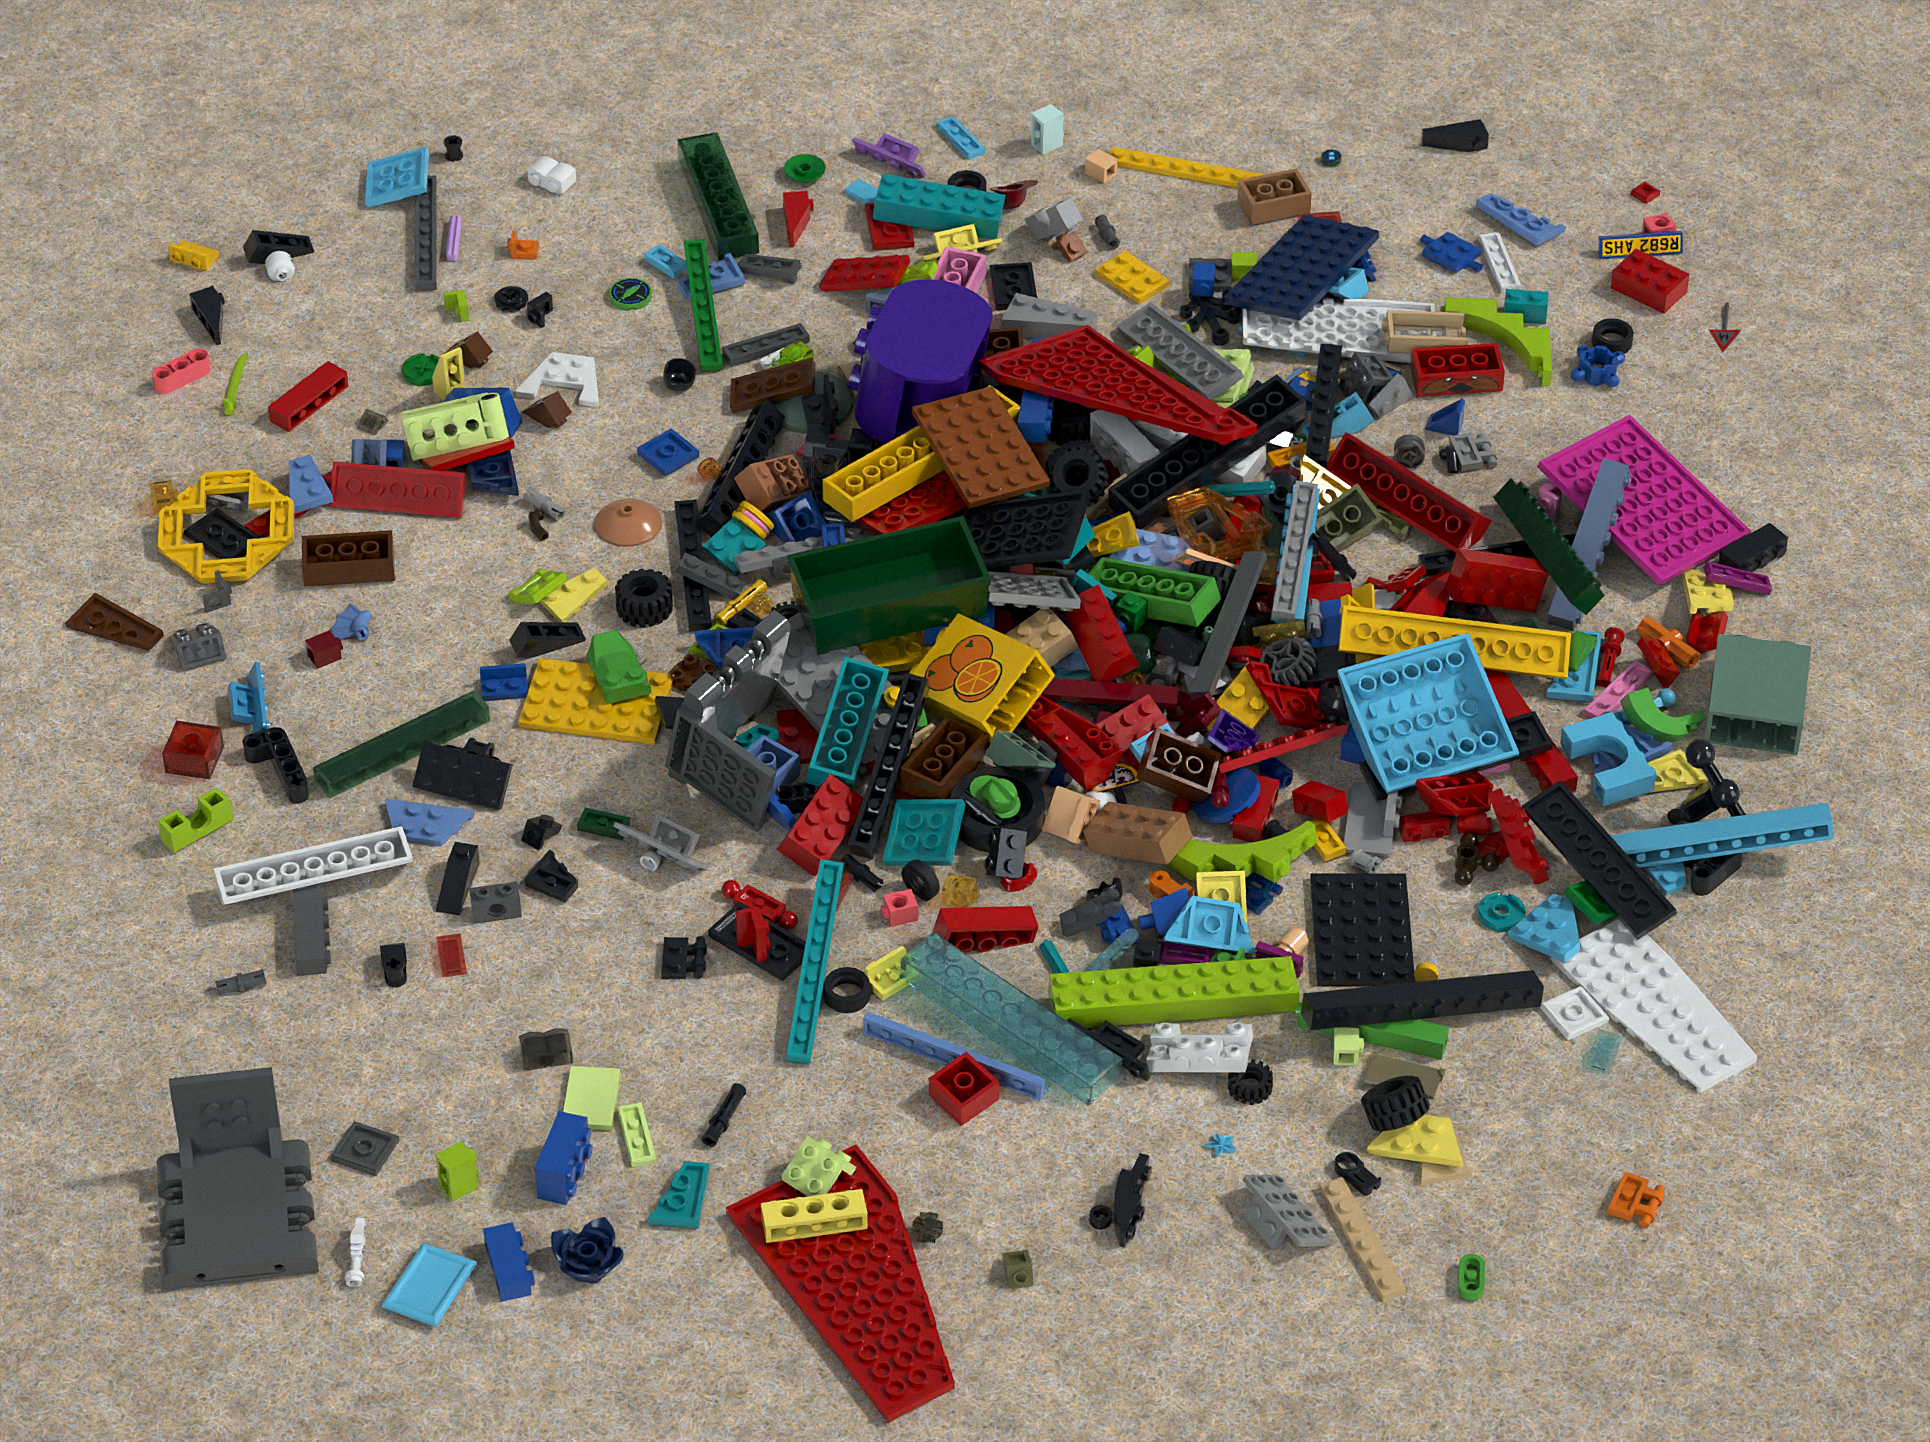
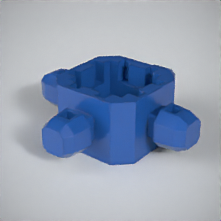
M1585 345L1577 348L1576 353L1579 357V364L1577 368L1571 371L1570 377L1573 381L1577 382L1585 379L1590 385L1599 386L1605 383L1612 388L1619 385V377L1616 375L1617 366L1625 361V355L1621 351L1612 353L1607 347L1599 345L1591 349ZM1593 363H1595L1596 365L1605 364V366H1603V369H1601L1600 367L1596 368L1595 366H1593Z

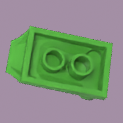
M617 630L593 635L586 655L606 704L651 694L647 672L642 669L631 644Z

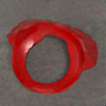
M1023 862L1024 877L1017 880L1000 877V883L1008 892L1024 890L1036 880L1037 869L1033 863L1027 864Z

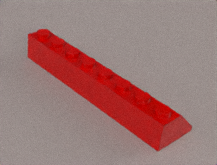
M1348 432L1344 433L1327 462V467H1324L1351 487L1358 483L1369 499L1457 553L1458 548L1469 549L1480 541L1492 522L1486 516Z

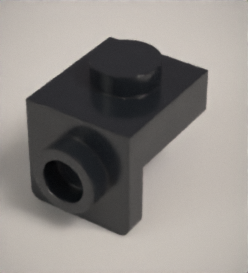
M547 291L527 302V317L529 321L543 328L545 326L544 316L553 311L552 295Z
M545 814L527 819L521 840L540 850L543 848L545 838L558 834L562 825L555 822L553 817Z

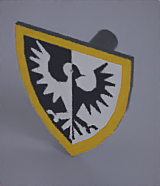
M1117 763L1108 779L1093 787V791L1103 793L1114 790L1117 802L1127 804L1123 787L1140 783L1139 779H1136L1137 771L1128 765Z

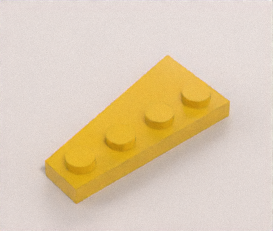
M1130 511L1092 527L1096 536L1087 544L1093 557L1140 546L1134 519Z

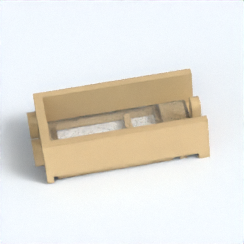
M1387 310L1386 319H1382L1381 325L1382 331H1385L1383 334V345H1387L1388 354H1391V352L1411 354V350L1414 348L1467 345L1468 339L1465 338L1466 327H1463L1465 315L1464 313Z

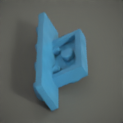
M255 662L247 676L248 685L230 682L227 687L231 720L253 725L254 733L269 729V720L266 717L267 704L264 701L265 688H263L262 684L263 672H261L260 663Z

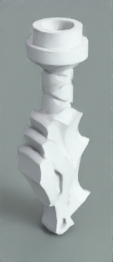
M361 1217L355 1218V1227L350 1235L351 1270L345 1273V1280L348 1286H361L364 1281V1273L360 1271L363 1258L362 1249L365 1245V1218Z

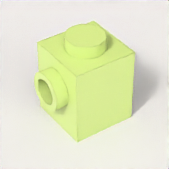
M1334 1028L1333 1065L1358 1066L1359 1053L1364 1052V1038H1359V1028Z

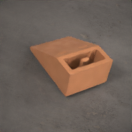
M793 454L750 464L734 478L747 502L763 514L807 491L811 494L807 478Z

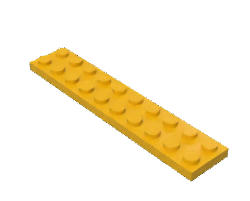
M1343 605L1338 652L1384 657L1469 633L1484 670L1566 680L1568 678L1571 633Z

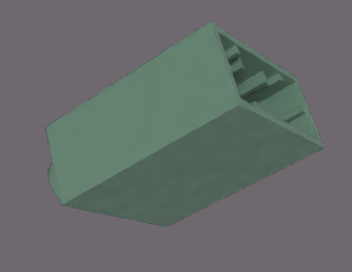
M1718 634L1705 740L1711 744L1798 755L1804 720L1811 646L1795 644L1791 641L1777 642L1754 639L1745 635Z

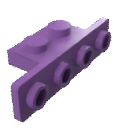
M883 133L876 146L853 137L852 142L858 153L862 155L870 154L876 161L881 163L886 161L894 169H905L913 177L919 175L924 178L926 176L922 166L914 163L915 158L920 152L918 147L886 133Z

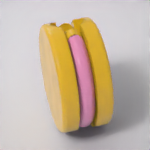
M742 501L737 511L732 513V518L735 517L762 541L765 540L769 531L771 532L774 529V524L771 520L746 501Z

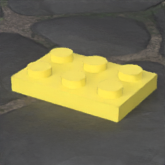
M1245 871L1196 872L1197 896L1240 903L1243 919L1247 923Z

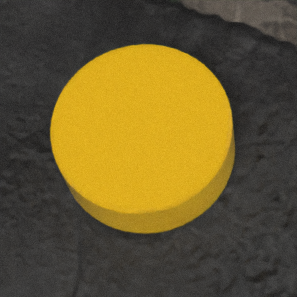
M1429 962L1418 964L1414 972L1416 982L1438 980L1439 969Z

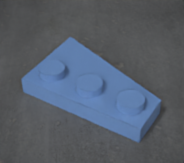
M731 253L726 254L720 262L713 261L709 264L712 293L745 285V277ZM688 276L678 280V288L685 300L691 299Z
M311 455L289 461L290 498L294 502V514L333 502V496Z

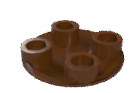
M687 654L682 661L673 667L670 676L673 679V685L686 692L706 672L712 676L716 671V666L707 659L699 658L694 654Z

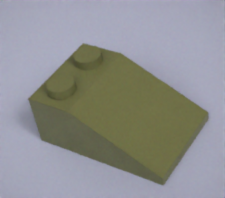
M1357 483L1317 511L1315 535L1319 537L1316 531H1321L1335 549L1340 552L1382 526L1383 517Z

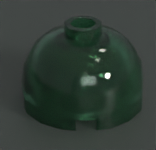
M1137 632L1126 634L1127 642L1140 667L1123 676L1134 679L1143 678L1150 674L1156 666L1158 653L1157 650L1153 649L1155 644L1145 634Z

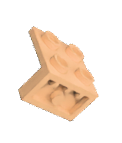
M1057 786L1042 830L1065 838L1068 841L1085 845L1086 838L1083 829L1095 817L1100 800Z

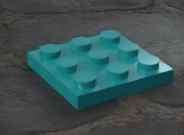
M963 799L896 800L883 863L886 866H905L911 860L916 859L925 862L928 866H952L965 809Z

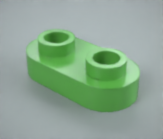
M1466 1254L1459 1261L1458 1293L1465 1300H1478L1484 1294L1485 1262L1476 1254Z

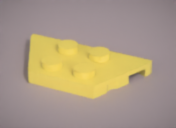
M1693 569L1681 574L1689 613L1696 614L1698 608H1706L1708 613L1732 611L1734 601L1729 585L1709 581L1704 573Z
M1423 1115L1420 1119L1407 1126L1395 1130L1382 1131L1367 1147L1368 1154L1458 1167L1463 1166L1451 1118Z

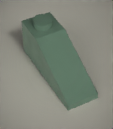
M996 730L986 753V756L992 759L993 764L997 767L1054 768L1056 765L1019 736L1008 731Z

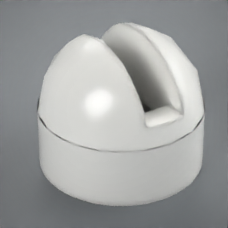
M648 850L640 858L641 865L652 871H655L661 862L660 855L655 853L654 850Z

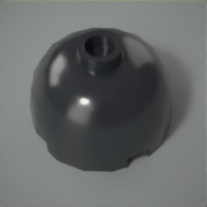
M1322 683L1317 696L1319 711L1326 716V721L1329 723L1336 721L1337 725H1339L1340 721L1349 722L1350 718L1341 687L1335 685L1334 689L1328 688L1329 684Z

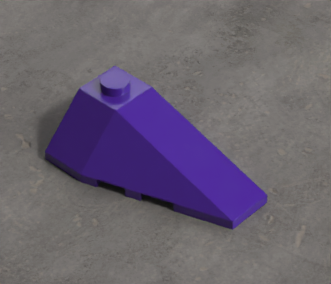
M1222 708L1206 730L1204 737L1213 744V747H1219L1225 752L1254 746L1258 742L1260 734Z

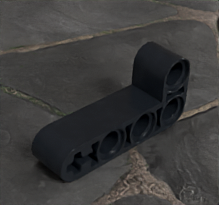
M272 727L251 733L243 738L245 760L253 764L271 760L290 802L300 804L309 798L307 778L284 729Z

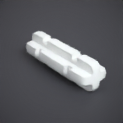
M790 344L786 346V349L782 348L769 354V357L768 355L762 357L759 364L764 370L773 367L772 365L776 366L788 360L789 357L797 356L799 349L795 344Z

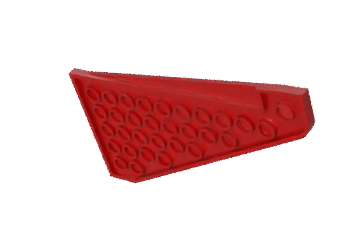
M1089 325L979 360V368L1002 385H1011L1041 393L1047 397L1052 396L1074 402L1087 408H1095L1125 416L1131 420H1139L1172 429L1174 432H1183L1216 441L1218 444H1228L1230 441L1246 438L1248 435L1257 433V424L1230 407H1221L1130 355Z

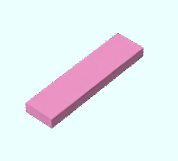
M1635 660L1583 709L1582 715L1591 719L1600 716L1604 712L1617 711L1622 706L1620 700L1627 693L1638 691L1654 675V670Z

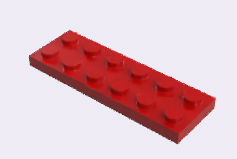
M333 462L330 490L333 502L329 503V506L462 518L466 473Z
M1336 721L1324 722L1315 725V728L1295 731L1293 732L1294 735L1276 737L1272 739V742H1262L1251 746L1252 748L1239 749L1230 752L1231 755H1222L1220 757L1217 772L1225 773L1348 733L1346 725H1337Z

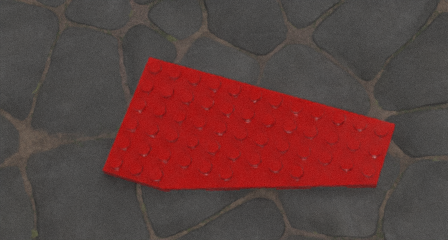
M857 1144L842 1152L851 1157L849 1162L857 1168L852 1176L842 1170L827 1194L862 1189L867 1209L868 1229L766 1243L762 1224L761 1203L808 1197L783 1180L727 1206L726 1214L888 1423L955 1389V1382L947 1356L944 1353L936 1327V1320L922 1282L917 1259L908 1230L905 1227L897 1195Z

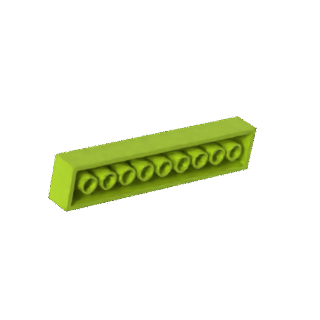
M1288 956L1049 974L1048 996L1055 1030H1066L1068 1018L1085 1028L1099 1027L1104 1021L1114 1026L1294 1012L1299 1002L1300 991L1292 957Z

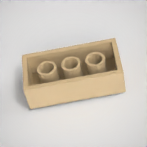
M1040 609L1005 634L1036 649L1050 668L1079 648L1072 632L1051 609Z

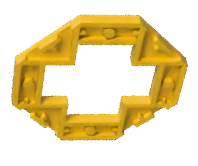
M251 469L205 472L199 477V482L193 487H187L176 497L177 500L169 507L166 505L159 511V552L202 584L216 583L214 572L219 571L224 581H248L294 540L293 500L288 496H283L278 492L277 488L266 480L263 481L257 477V474ZM249 492L248 504L250 509L271 508L270 538L247 539V557L204 561L203 543L182 544L183 515L206 513V495Z

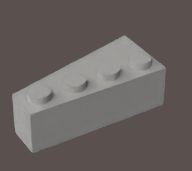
M1018 293L1015 294L1001 319V329L1022 327L1023 339L1027 340L1028 338H1049L1089 325L1094 330L1097 327L1096 312Z

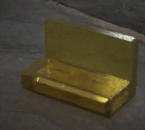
M1258 533L1255 551H1264L1267 558L1257 584L1275 585L1279 548L1261 546L1262 534Z

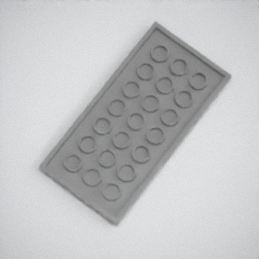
M799 612L788 619L791 630L777 687L820 733L844 656L872 664V662L856 645L817 655ZM886 680L857 773L859 777L868 773L867 764L870 761L872 762L873 759H877L893 711L884 700L885 691L889 687H893L888 680ZM926 726L917 727L916 732L920 731Z

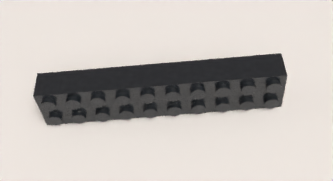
M1276 374L1229 406L1256 423L1257 433L1248 435L1246 438L1230 441L1228 444H1218L1216 441L1188 434L1108 488V505L1119 515L1130 511L1136 529H1143L1305 418L1306 400Z

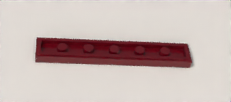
M1053 678L1041 695L1052 701L1129 706L1149 694L1158 708L1177 709L1178 687Z

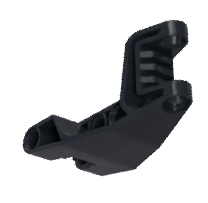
M809 423L805 438L803 466L812 497L818 509L823 511L834 509L823 501V479L873 452L875 439L867 435L862 429L853 428L850 440L829 438L832 425Z

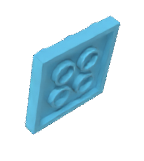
M423 147L368 162L365 193L367 207L380 206L384 203L399 201L406 197L425 193L427 191L429 162L427 148Z

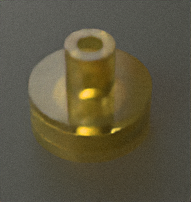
M759 591L753 597L756 604L751 609L755 614L760 613L762 610L769 614L771 609L775 607L771 599L762 591Z

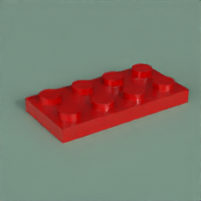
M908 255L834 259L819 283L821 291L825 292L895 288L911 261Z

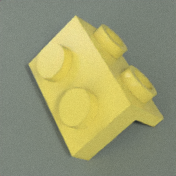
M904 946L891 950L887 955L871 962L865 968V974L870 982V989L882 1001L921 979V971L906 958V948Z

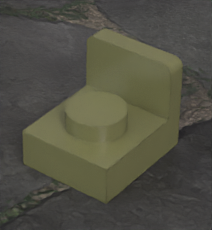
M1028 1250L1002 1253L1003 1264L1007 1273L1008 1288L1015 1289L1033 1286L1032 1261Z

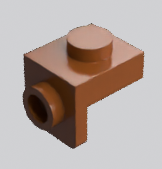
M1075 231L1069 234L1065 232L1055 238L1056 242L1052 246L1053 250L1059 248L1069 263L1088 252Z

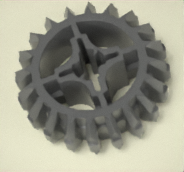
M1287 635L1285 639L1279 637V640L1275 642L1271 640V644L1264 646V651H1261V659H1255V662L1268 664L1273 683L1286 686H1299L1301 681H1307L1306 676L1312 675V669L1316 667V655L1312 646L1304 638H1299L1297 635L1294 637Z

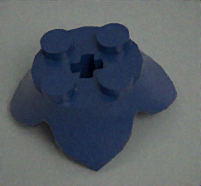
M606 1217L590 1221L580 1233H575L570 1229H562L551 1233V1248L560 1263V1270L577 1281L593 1284L600 1282L602 1278L620 1264L624 1257L622 1248L615 1246L616 1236L614 1228Z

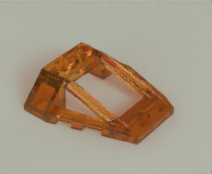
M1205 486L1166 498L1168 511L1180 537L1195 551L1226 562L1241 558L1244 552H1254L1273 528V525L1260 513L1255 511L1250 513L1244 510V506L1239 503L1233 505L1225 501V496ZM1211 507L1231 535V538L1215 542L1205 532L1197 533L1184 514ZM1223 509L1242 519L1240 533Z

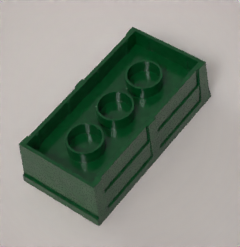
M963 516L786 555L790 568L793 596L817 655L947 625L953 621L958 613L970 619L986 617L988 589L991 585V578Z

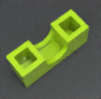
M216 787L198 797V808L190 817L186 818L177 809L158 820L160 839L173 853L233 820L231 800L220 789Z

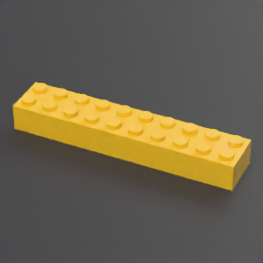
M995 389L1018 427L1020 406ZM917 426L823 479V501L854 522L945 469L920 426Z

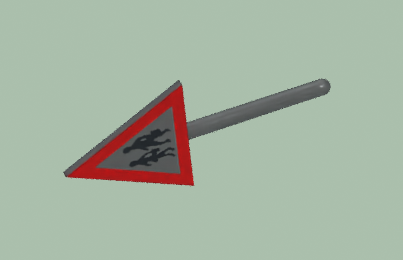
M1728 302L1725 303L1723 330L1709 329L1722 352L1727 349L1741 332V330H1727Z

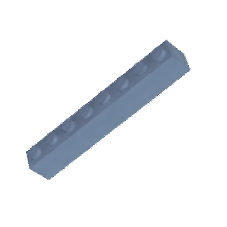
M1603 458L1572 544V547L1577 551L1576 555L1585 562L1584 566L1593 573L1595 579H1597L1598 572H1596L1597 565H1602L1605 552H1602L1604 545L1608 546L1612 533L1609 532L1610 528L1617 523L1618 506L1622 507L1624 503V488L1630 486L1632 474H1629V465ZM1557 586L1548 612V624L1575 630L1576 624H1581L1584 613L1574 607Z

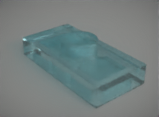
M1599 1029L1586 1060L1585 1069L1609 1076L1622 1043L1623 1035Z

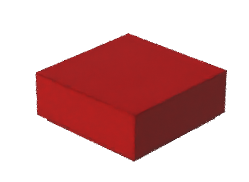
M1644 181L1632 189L1630 195L1648 204L1660 196V190Z

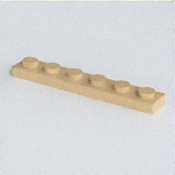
M1343 1177L1319 1184L1322 1196L1382 1302L1405 1295V1285Z

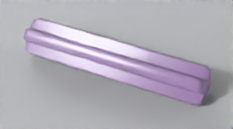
M452 215L450 217L446 247L447 261H456L458 257L462 223L459 215Z

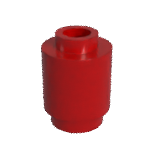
M1486 812L1457 816V834L1473 833L1476 836H1486L1487 831H1491V817H1487Z

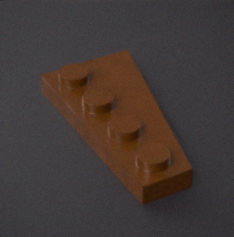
M94 593L65 622L67 628L148 651L164 636L162 629L97 593Z

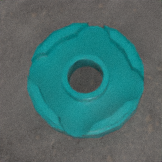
M1495 892L1481 899L1477 912L1479 920L1487 928L1497 932H1508L1525 918L1526 910L1523 902L1515 895L1508 893L1507 896L1502 895V892ZM1497 909H1504V910H1506L1508 913H1506V914H1499V913L1496 912V910H1497Z

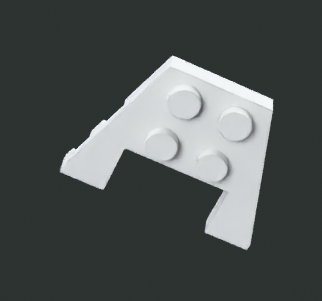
M552 352L516 389V397L530 399L536 398L541 384L583 390L579 398V405L599 407L594 357Z

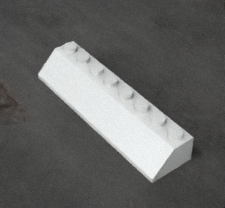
M400 826L214 868L221 904L226 905L413 862V857L403 828Z

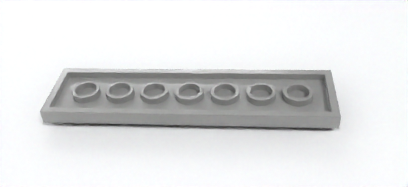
M1151 302L1117 325L1118 331L1136 346L1144 347L1149 345L1158 363L1209 400L1218 397L1222 392L1244 378L1240 369Z

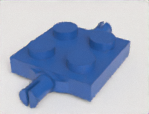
M1446 232L1438 239H1432L1425 234L1422 235L1420 242L1427 245L1423 248V257L1454 273L1468 267L1477 272L1482 270L1483 264L1474 261L1481 255V249L1472 243L1449 232Z

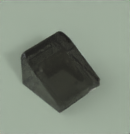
M365 409L357 429L376 435L389 420L382 414Z

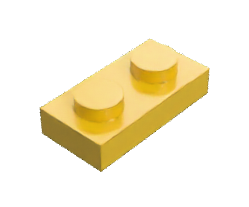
M1317 819L1310 821L1315 824L1317 843L1313 846L1325 862L1346 854V846L1328 823Z

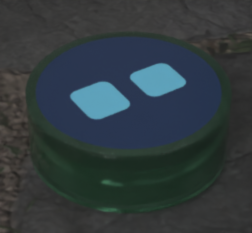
M1328 149L1321 154V163L1326 167L1334 168L1342 162V154L1337 150Z

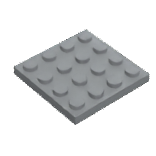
M988 571L991 578V585L988 589V601L993 605L1004 606L1005 603H1014V606L1026 608L1028 605H1037V608L1046 610L1050 609V607H1059L1062 611H1073V608L1080 609L1081 599L1066 577Z

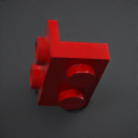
M1641 637L1636 644L1645 656V660L1650 668L1654 670V674L1662 687L1669 688L1679 676L1680 671L1661 642L1656 639L1651 640Z
M760 907L737 910L735 913L738 947L753 945L757 962L766 961L767 950H770L768 935L766 936V934L770 933L768 920L763 919Z

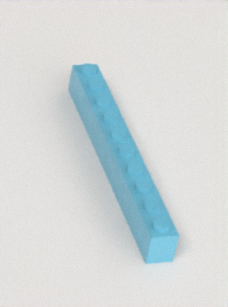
M1828 803L1610 835L1639 868L1834 839L1833 823Z

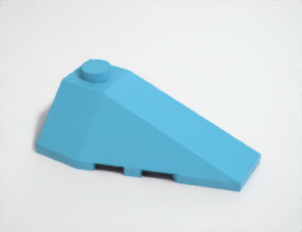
M1351 267L1327 293L1343 300L1362 299L1369 292L1364 269Z

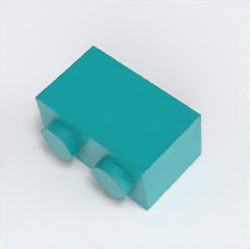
M1506 289L1504 313L1523 314L1524 323L1546 324L1549 292Z

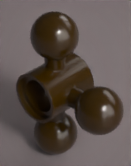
M1473 833L1462 835L1456 852L1455 868L1457 870L1454 878L1457 884L1461 886H1467L1473 881V872L1476 870L1477 865H1481L1488 872L1496 871L1500 866V859L1494 853H1487L1483 857H1478L1477 847L1479 839Z

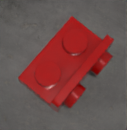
M1697 609V613L1692 614L1686 634L1687 644L1700 654L1715 650L1718 634L1725 633L1728 621L1725 611L1712 613L1704 617L1701 611Z
M1433 812L1400 816L1398 830L1403 842H1418L1428 838L1438 839L1449 835L1450 819L1449 817H1444V814H1435Z

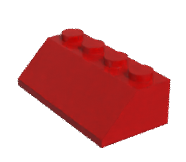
M1099 584L1078 594L1081 599L1080 609L1073 608V611H1067L1064 617L1094 680L1110 682L1140 667Z

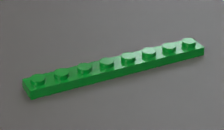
M705 239L684 241V253L701 372L723 370Z

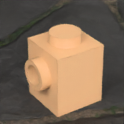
M1097 149L1085 158V174L1104 184L1117 174L1118 159Z

